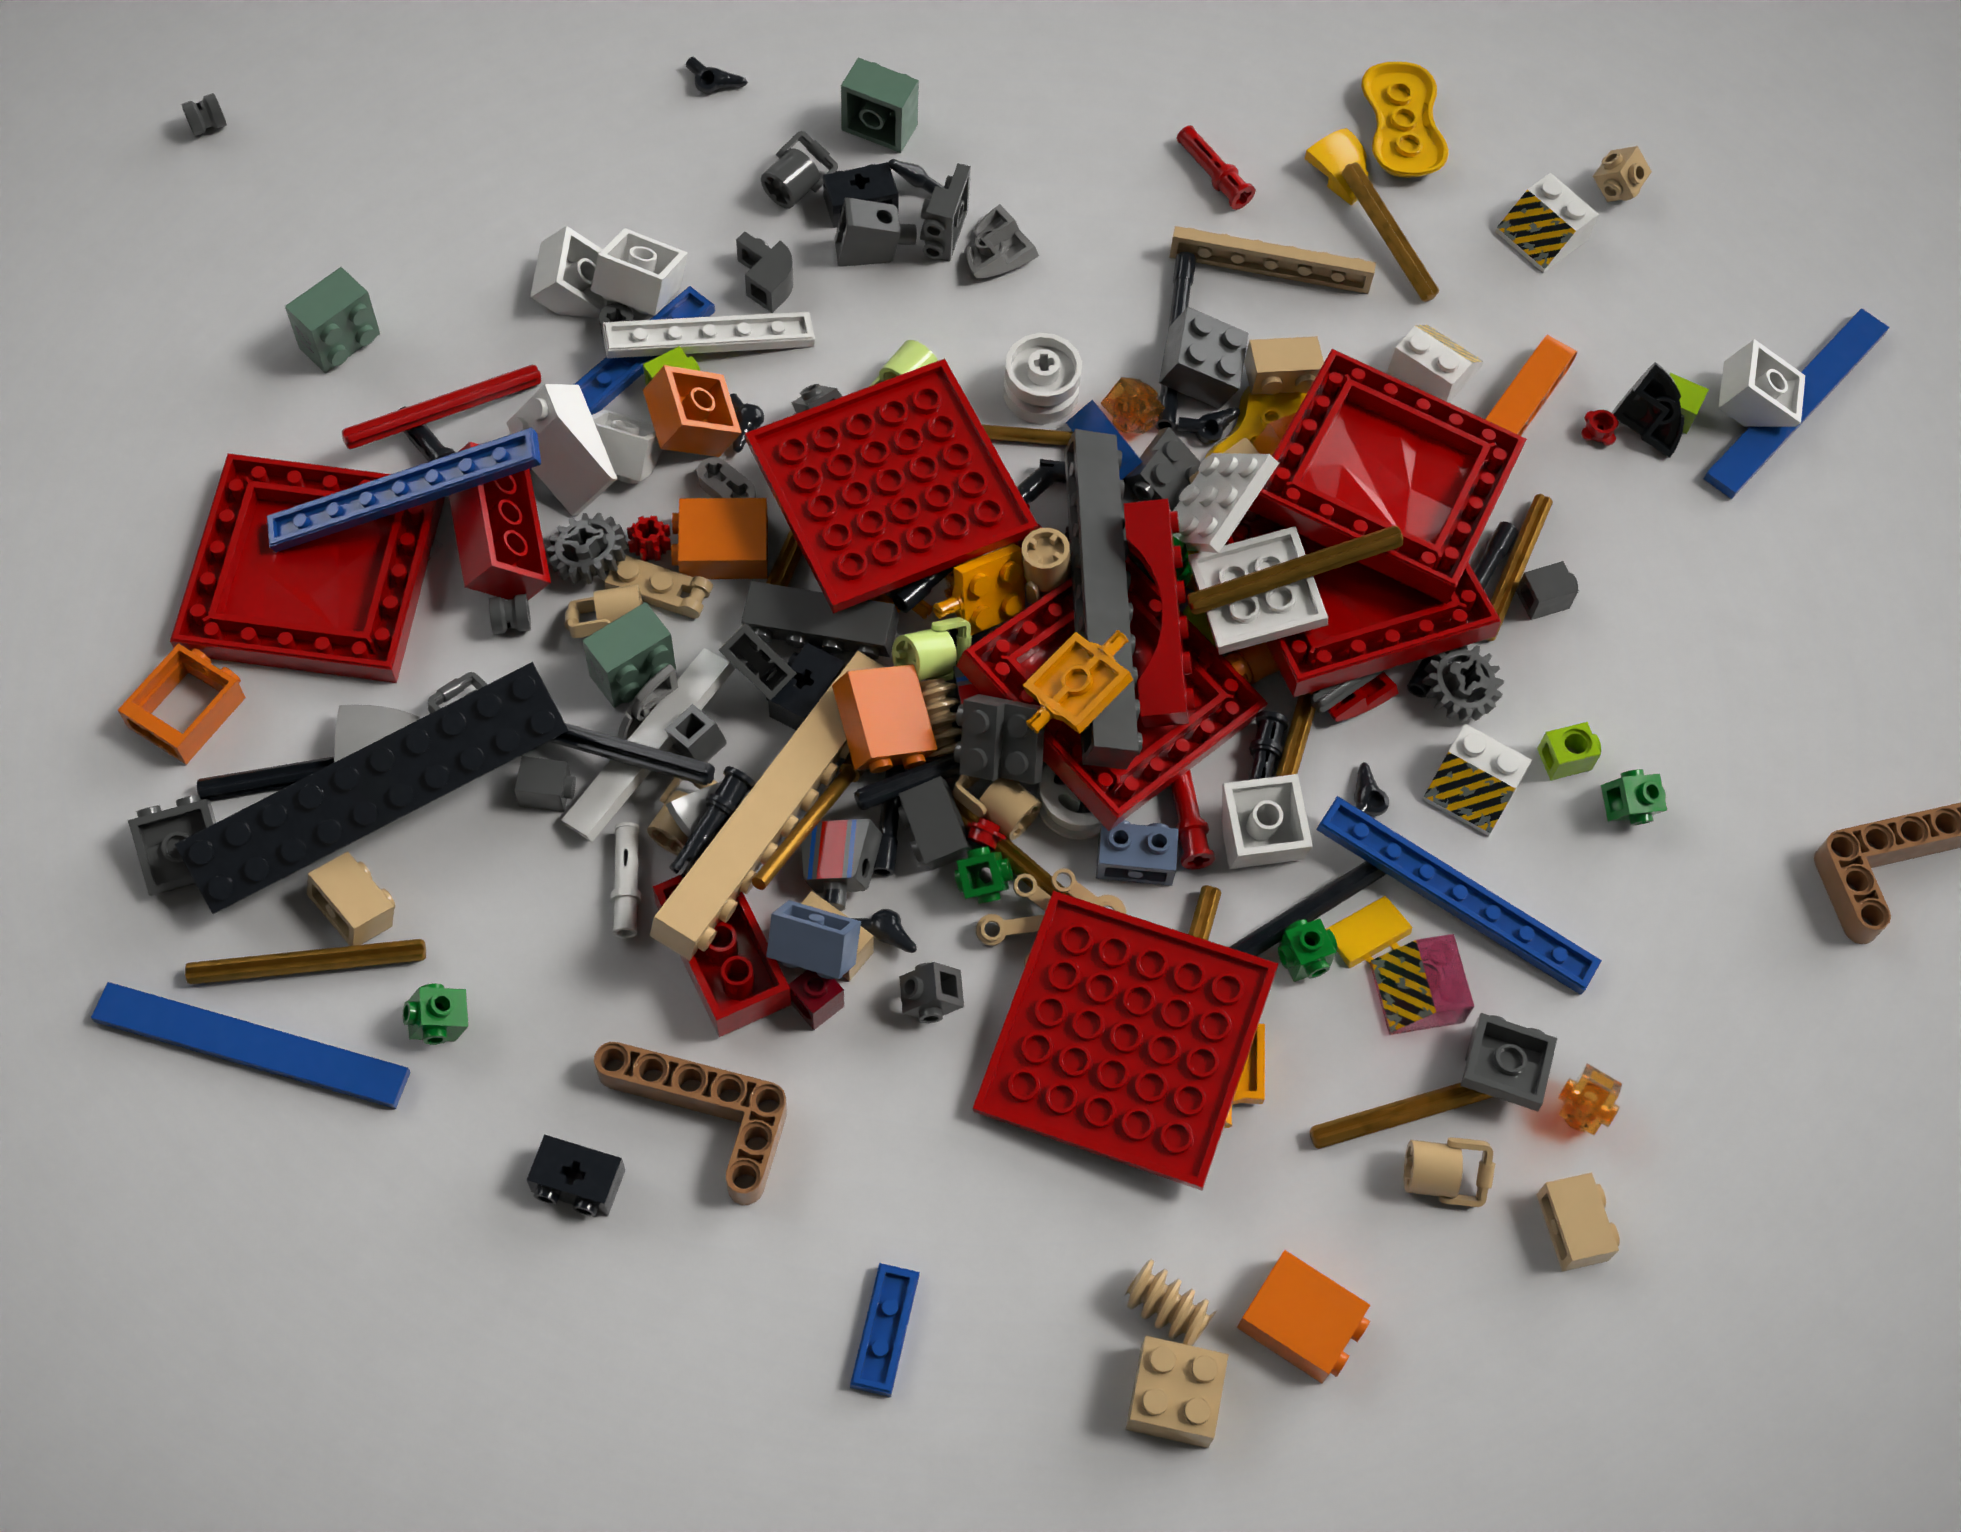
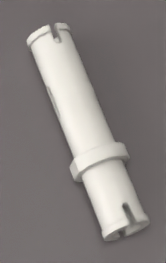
M623 822L615 826L614 890L610 893V902L614 905V927L612 933L619 938H632L638 934L637 905L641 903L642 895L638 890V835L640 828L639 825L632 822Z

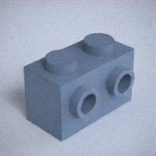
M1123 820L1112 830L1108 831L1101 824L1096 879L1172 886L1176 873L1178 829L1169 828L1162 823H1152L1146 826L1131 824L1129 821Z
M788 900L771 914L766 957L778 960L786 967H801L814 971L822 978L840 979L856 964L861 921Z

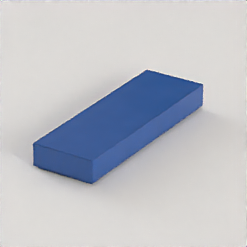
M1093 400L1066 422L1073 432L1075 429L1117 435V449L1122 452V464L1119 470L1120 480L1125 478L1143 462Z
M879 1263L850 1388L891 1397L920 1272Z

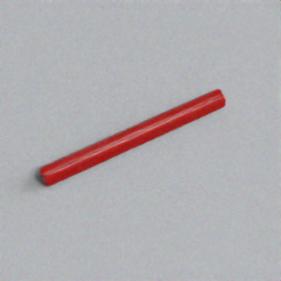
M531 364L344 428L341 431L343 442L348 449H354L525 390L541 383V373L536 365Z

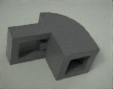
M743 232L736 239L738 262L750 269L745 274L746 296L773 313L786 301L793 289V261L791 252L782 241H779L771 249L762 239L754 238L747 232Z
M693 704L665 729L674 743L671 747L681 756L703 762H708L727 744L716 722Z

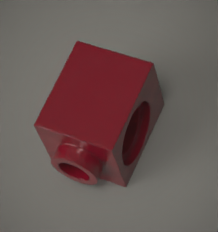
M806 970L788 984L791 993V1005L813 1030L844 1007V989L835 979L822 978L816 972Z

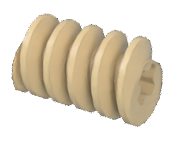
M945 679L920 681V688L938 748L925 760L937 759L954 753L958 743L955 737L962 734V728L953 726V722L956 721V712H950V708L958 704L959 699L947 696V693L957 688V685L947 683Z
M1148 1260L1125 1293V1295L1130 1294L1127 1307L1134 1309L1143 1303L1141 1312L1143 1319H1148L1157 1313L1155 1328L1161 1329L1170 1323L1171 1327L1168 1337L1175 1339L1184 1333L1183 1344L1193 1346L1216 1311L1210 1315L1206 1314L1209 1300L1206 1298L1197 1305H1194V1289H1190L1183 1295H1180L1179 1290L1182 1281L1179 1278L1169 1285L1165 1284L1168 1273L1166 1269H1163L1156 1275L1151 1274L1154 1260Z

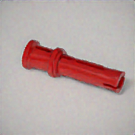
M1188 125L1178 133L1176 137L1177 142L1186 149L1212 178L1213 188L1216 191H1221L1229 199L1228 203L1232 209H1241L1252 200L1256 191L1255 187L1250 183H1246L1238 175L1239 171L1235 165L1226 164L1197 133L1193 126Z
M1189 770L1171 784L1179 821L1176 825L1178 839L1181 840L1184 853L1181 857V864L1186 869L1194 870L1211 865L1216 858L1214 851L1209 849L1206 836L1209 832V826L1200 817L1191 770Z

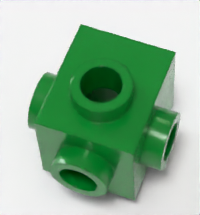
M1643 769L1630 770L1620 773L1621 778L1601 785L1608 822L1630 820L1631 826L1653 822L1652 815L1667 811L1666 794L1662 786L1660 774L1644 775Z
M989 846L966 851L968 858L958 860V870L954 872L959 892H964L965 899L977 897L978 904L1000 900V892L1009 890L1008 881H1013L1009 859H1002L1001 852L990 853ZM984 868H989L991 871L992 880L988 883L982 881L980 873Z
M1320 918L1311 922L1303 919L1290 924L1286 928L1278 947V955L1284 968L1288 969L1293 982L1307 977L1310 979L1316 978L1329 971L1338 947L1334 934L1330 929H1325Z
M437 983L419 987L403 1006V1023L408 1025L409 1039L423 1040V1043L429 1045L456 1041L469 1027L466 989L444 988L442 984Z

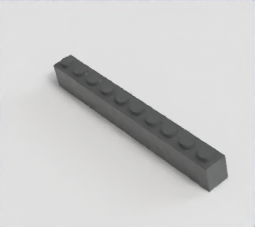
M1075 429L1064 450L1075 632L1089 642L1103 645L1116 630L1123 633L1129 642L1113 657L1118 664L1131 673L1133 681L1081 732L1082 765L1127 769L1134 757L1140 754L1143 739L1142 734L1137 732L1140 702L1138 699H1135L1134 690L1137 684L1138 670L1136 667H1133L1132 655L1135 650V636L1130 633V623L1133 617V604L1128 602L1131 574L1129 571H1126L1125 561L1128 556L1129 547L1127 540H1124L1123 534L1125 517L1121 500L1124 494V481L1120 480L1119 477L1122 452L1117 449V435Z

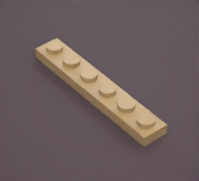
M1179 226L1174 228L1169 258L1176 259L1178 253L1190 252L1195 255L1196 263L1366 294L1369 293L1376 262L1365 261L1360 258L1343 257L1327 252H1316L1294 246H1283L1261 240H1250L1228 234H1217Z

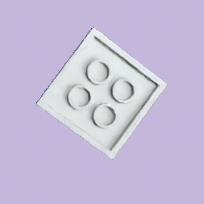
M1212 453L1206 457L1199 466L1198 475L1181 492L1179 496L1180 501L1173 510L1178 511L1180 533L1173 534V536L1186 544L1187 551L1220 553L1279 462L1270 454Z
M1296 526L1224 545L1220 553L1198 552L1188 555V560L1197 590H1201L1306 554ZM1313 576L1205 612L1219 655L1328 625V616Z

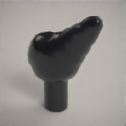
M690 57L686 62V67L696 75L695 86L701 92L712 93L723 88L744 87L748 83L746 78L728 73L715 67H706L695 57Z
M895 159L888 162L889 167L909 184L923 188L931 195L935 186L944 188V186L929 177L919 165Z
M733 393L730 394L741 434L732 444L733 450L739 453L746 443L745 433L761 426L764 422V413L757 405L743 404L738 395Z
M1232 407L1219 412L1205 414L1199 419L1179 417L1177 431L1196 433L1197 438L1203 443H1215L1221 439L1225 428L1239 416L1240 409Z
M1363 762L1358 770L1354 794L1355 807L1369 816H1379L1387 811L1389 797L1377 786L1370 766Z
M881 909L874 913L872 918H852L861 921V927L874 935L879 941L893 945L908 953L916 952L917 946L903 929L900 915L891 909Z

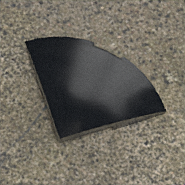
M1654 362L1612 411V414L1618 421L1640 434L1643 441L1669 458L1680 442L1684 427V415L1681 414L1679 401L1681 394L1669 373Z

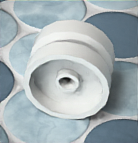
M1048 333L1027 335L1015 342L1006 356L1003 396L1007 407L1018 418L1034 424L1046 425L1058 422L1071 414L1078 403L1082 372V360L1078 350L1068 340Z

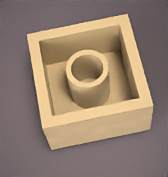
M1145 1336L1140 1348L1125 1430L1209 1448L1215 1437L1229 1354Z

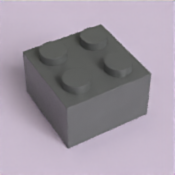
M1187 307L1168 328L1159 384L1220 409L1240 389L1249 333Z

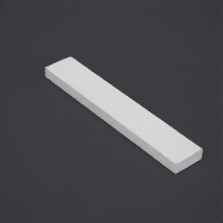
M809 312L603 322L602 325L607 358L658 356L678 346L681 347L685 354L814 347L815 343Z
M704 648L677 680L678 688L659 701L629 737L628 741L668 751L674 743L665 729L692 704L700 710L704 708L735 670L731 662ZM611 759L561 821L568 828L593 842L651 770Z

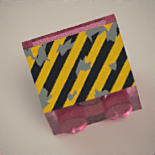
M1454 934L1414 940L1370 962L1389 1035L1465 1023L1474 1008Z

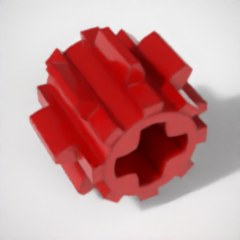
M651 515L650 518L638 517V522L636 524L633 523L632 527L627 528L628 539H630L628 541L629 552L635 553L636 556L640 555L641 560L646 562L653 559L660 561L662 553L666 554L667 550H671V539L668 538L671 536L669 524L664 525L662 521L658 522L657 516Z

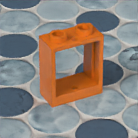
M178 643L123 703L118 712L129 729L187 765L246 698L239 685L241 680L229 668L222 667L219 669L212 665L211 660L200 650L193 648L190 651ZM190 673L219 691V693L182 734L152 713L181 680Z

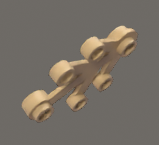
M1062 868L1053 874L1051 883L1056 891L1060 893L1067 892L1072 897L1103 907H1110L1115 911L1126 914V908L1119 898L1113 895L1097 897L1076 881L1075 875L1071 870ZM1026 873L1019 875L1013 883V890L1016 895L1028 898L1042 910L1046 911L1051 896L1037 886L1036 879L1032 875ZM1059 874H1066L1070 877L1071 883L1068 887L1062 888L1058 886L1056 878ZM1021 879L1030 880L1032 883V890L1030 892L1023 893L1018 889V882ZM988 914L978 921L976 935L984 945L995 946L1000 944L1005 936L1038 932L1044 915L1003 920L999 915ZM989 922L996 923L999 926L998 935L994 937L988 936L984 930L985 925ZM1029 954L1024 959V967L1027 963Z

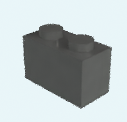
M941 776L899 793L902 805L898 807V812L906 828L911 826L916 839L911 841V847L919 863L924 861L925 865L934 870L966 857V851L973 850L971 841L967 838L968 833L949 783Z

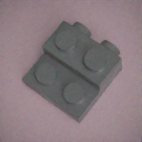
M957 163L954 175L947 176L944 188L935 186L931 199L925 198L923 202L921 219L925 220L922 225L920 240L925 241L923 252L929 258L951 261L968 212L971 166Z
M1166 427L1158 432L1140 456L1143 462L1130 472L1124 480L1132 487L1133 493L1143 501L1168 498L1170 510L1173 511L1180 501L1179 496L1181 492L1190 485L1189 478L1199 471L1201 462L1170 427Z
M981 694L964 699L963 704L959 706L956 713V723L962 727V737L954 750V760L960 764V774L991 781L1005 778L1029 784L1041 782L1045 726L1036 734L1026 724V721L1041 706Z
M192 795L176 800L177 807L161 811L160 805L147 807L136 811L137 818L128 820L149 896L196 884L174 844L216 823L210 800H200L199 795Z
M1480 1013L1472 1029L1465 1057L1467 1062L1461 1086L1538 1112L1543 1104L1557 1038L1547 1035L1539 1029L1526 1028L1508 1022L1500 1016Z

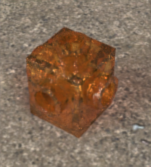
M1121 377L1100 403L1113 417L1112 423L1124 433L1144 434L1151 430L1158 422V416L1165 409L1157 399L1158 393L1153 387L1142 382L1140 379Z
M1587 1063L1578 1079L1575 1081L1569 1078L1561 1090L1558 1099L1563 1101L1559 1115L1573 1129L1580 1132L1587 1131L1595 1135L1601 1124L1609 1127L1620 1108V1106L1615 1104V1101L1619 1096L1622 1083Z

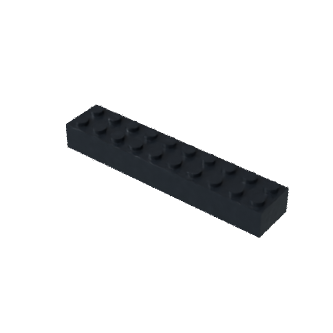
M531 662L174 845L212 914H215L569 732V729L534 663Z

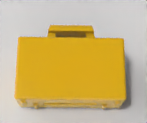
M1386 896L1326 928V930L1330 929L1334 934L1338 947L1337 952L1348 968H1352L1364 960L1373 967L1371 962L1374 959L1373 955L1389 946L1393 950L1399 948L1400 946H1398L1397 942L1412 933L1410 923Z

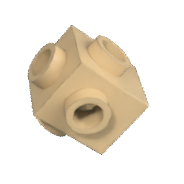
M1633 146L1611 150L1602 159L1601 165L1593 175V178L1607 202L1627 201L1639 194L1641 187L1652 171L1639 147Z

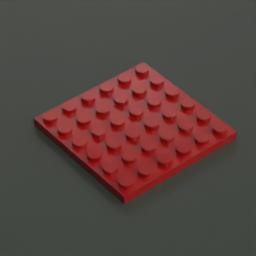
M945 358L745 433L746 442L833 614L1025 539L1029 533L1038 529L1036 520Z
M1053 890L974 1102L973 1112L1203 1191L1278 969V963Z

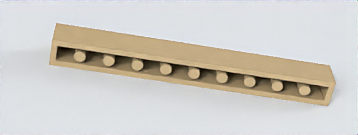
M857 651L832 684L847 671L883 668L884 666ZM832 685L654 916L649 936L690 961L698 949L704 952L709 947L717 933L714 930L715 926L720 920L726 923L730 919L738 905L735 899L741 892L749 893L753 887L752 879L757 874L756 871L761 864L764 865L779 847L776 845L782 837L786 838L799 823V819L796 818L802 810L808 812L819 796V792H817L821 784L828 786L838 771L839 766L836 764L842 757L847 760L851 755Z

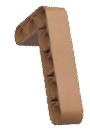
M1961 802L1836 830L1818 848L1814 855L1816 868L1841 926L1850 940L1858 944H1868L1890 923V910L1871 868L1961 848ZM1903 835H1906L1910 839V841L1904 838ZM1868 842L1872 843L1876 849L1871 847ZM1833 850L1839 852L1842 857L1836 855ZM1847 883L1853 885L1857 891L1852 890ZM1862 917H1864V918H1866L1867 920H1869L1870 923L1872 924V926H1871V925H1868L1866 922H1864V920L1862 919Z
M620 1042L604 1043L597 1049L594 1055V1063L599 1080L604 1086L741 1123L726 1170L728 1193L731 1199L740 1205H750L761 1198L787 1117L786 1096L784 1090L779 1085ZM615 1059L624 1062L619 1070L607 1071L604 1069L605 1065L611 1060ZM652 1069L663 1073L658 1080L653 1082L642 1078L647 1071ZM688 1080H697L701 1083L700 1087L692 1092H686L681 1089L682 1084ZM726 1090H735L740 1093V1096L732 1102H725L719 1098ZM765 1100H774L779 1104L778 1108L772 1112H763L758 1106ZM754 1137H762L767 1141L766 1146L760 1150H752L746 1144ZM742 1175H750L756 1179L755 1183L746 1189L739 1188L734 1184L735 1180Z

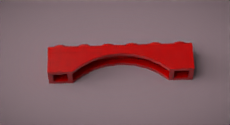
M1168 498L1123 503L1129 551L1144 565L1153 578L1162 602V627L1158 644L1149 665L1138 679L1141 720L1144 728L1189 723L1188 711L1195 710L1193 687L1186 688L1185 675L1192 674L1190 651L1183 652L1182 639L1189 638L1187 616H1180L1179 604L1186 603L1184 580L1177 581L1176 569L1183 568L1181 545L1174 546L1173 534L1180 533L1178 511L1170 510Z

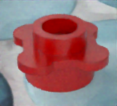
M1607 410L1587 412L1584 417L1586 427L1581 432L1582 437L1587 441L1594 440L1602 442L1604 445H1612L1616 440L1614 431L1619 425L1616 417Z
M979 818L978 823L972 821V823L968 822L966 825L970 828L967 838L983 847L989 846L991 850L996 849L999 841H1005L1006 836L998 833L1001 827L989 820Z

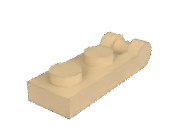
M625 555V561H616L618 570H610L604 581L605 589L638 584L643 602L694 619L699 618L704 607L702 601L704 598L709 597L713 589L711 581L704 577H691ZM683 591L690 593L689 597L681 598L680 596Z

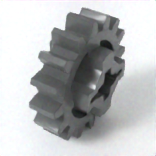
M583 513L580 521H576L571 517L569 518L570 525L568 527L560 525L557 527L559 536L549 537L552 546L546 548L554 572H558L562 580L571 577L573 584H577L581 578H585L588 584H592L593 577L597 575L604 580L606 579L605 571L608 569L617 571L616 561H625L626 559L623 551L628 549V544L621 525H616L614 518L611 516L604 520L601 513H597L593 519H589L587 513Z
M1466 645L1433 655L1431 661L1424 667V670L1429 674L1422 680V683L1431 686V690L1426 694V697H1435L1438 702L1434 707L1436 710L1442 707L1447 709L1446 718L1450 719L1457 713L1461 722H1465L1470 717L1477 721L1484 714H1488L1496 707L1495 703L1503 695L1497 689L1504 684V680L1495 678V673L1500 670V667L1490 666L1488 662L1491 660L1492 655L1489 653L1484 657L1480 656V646L1478 645L1471 650H1468Z

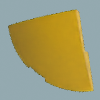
M1344 128L1327 135L1308 148L1304 159L1329 178L1327 187L1352 206L1358 199L1342 176V171L1349 163L1357 162L1368 177L1366 170L1367 155L1358 138L1349 129Z

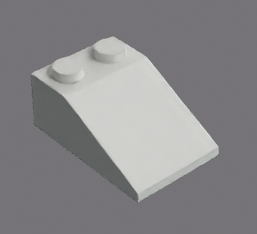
M544 384L506 422L510 434L531 427L537 432L541 465L531 469L572 516H578L617 480L579 385Z

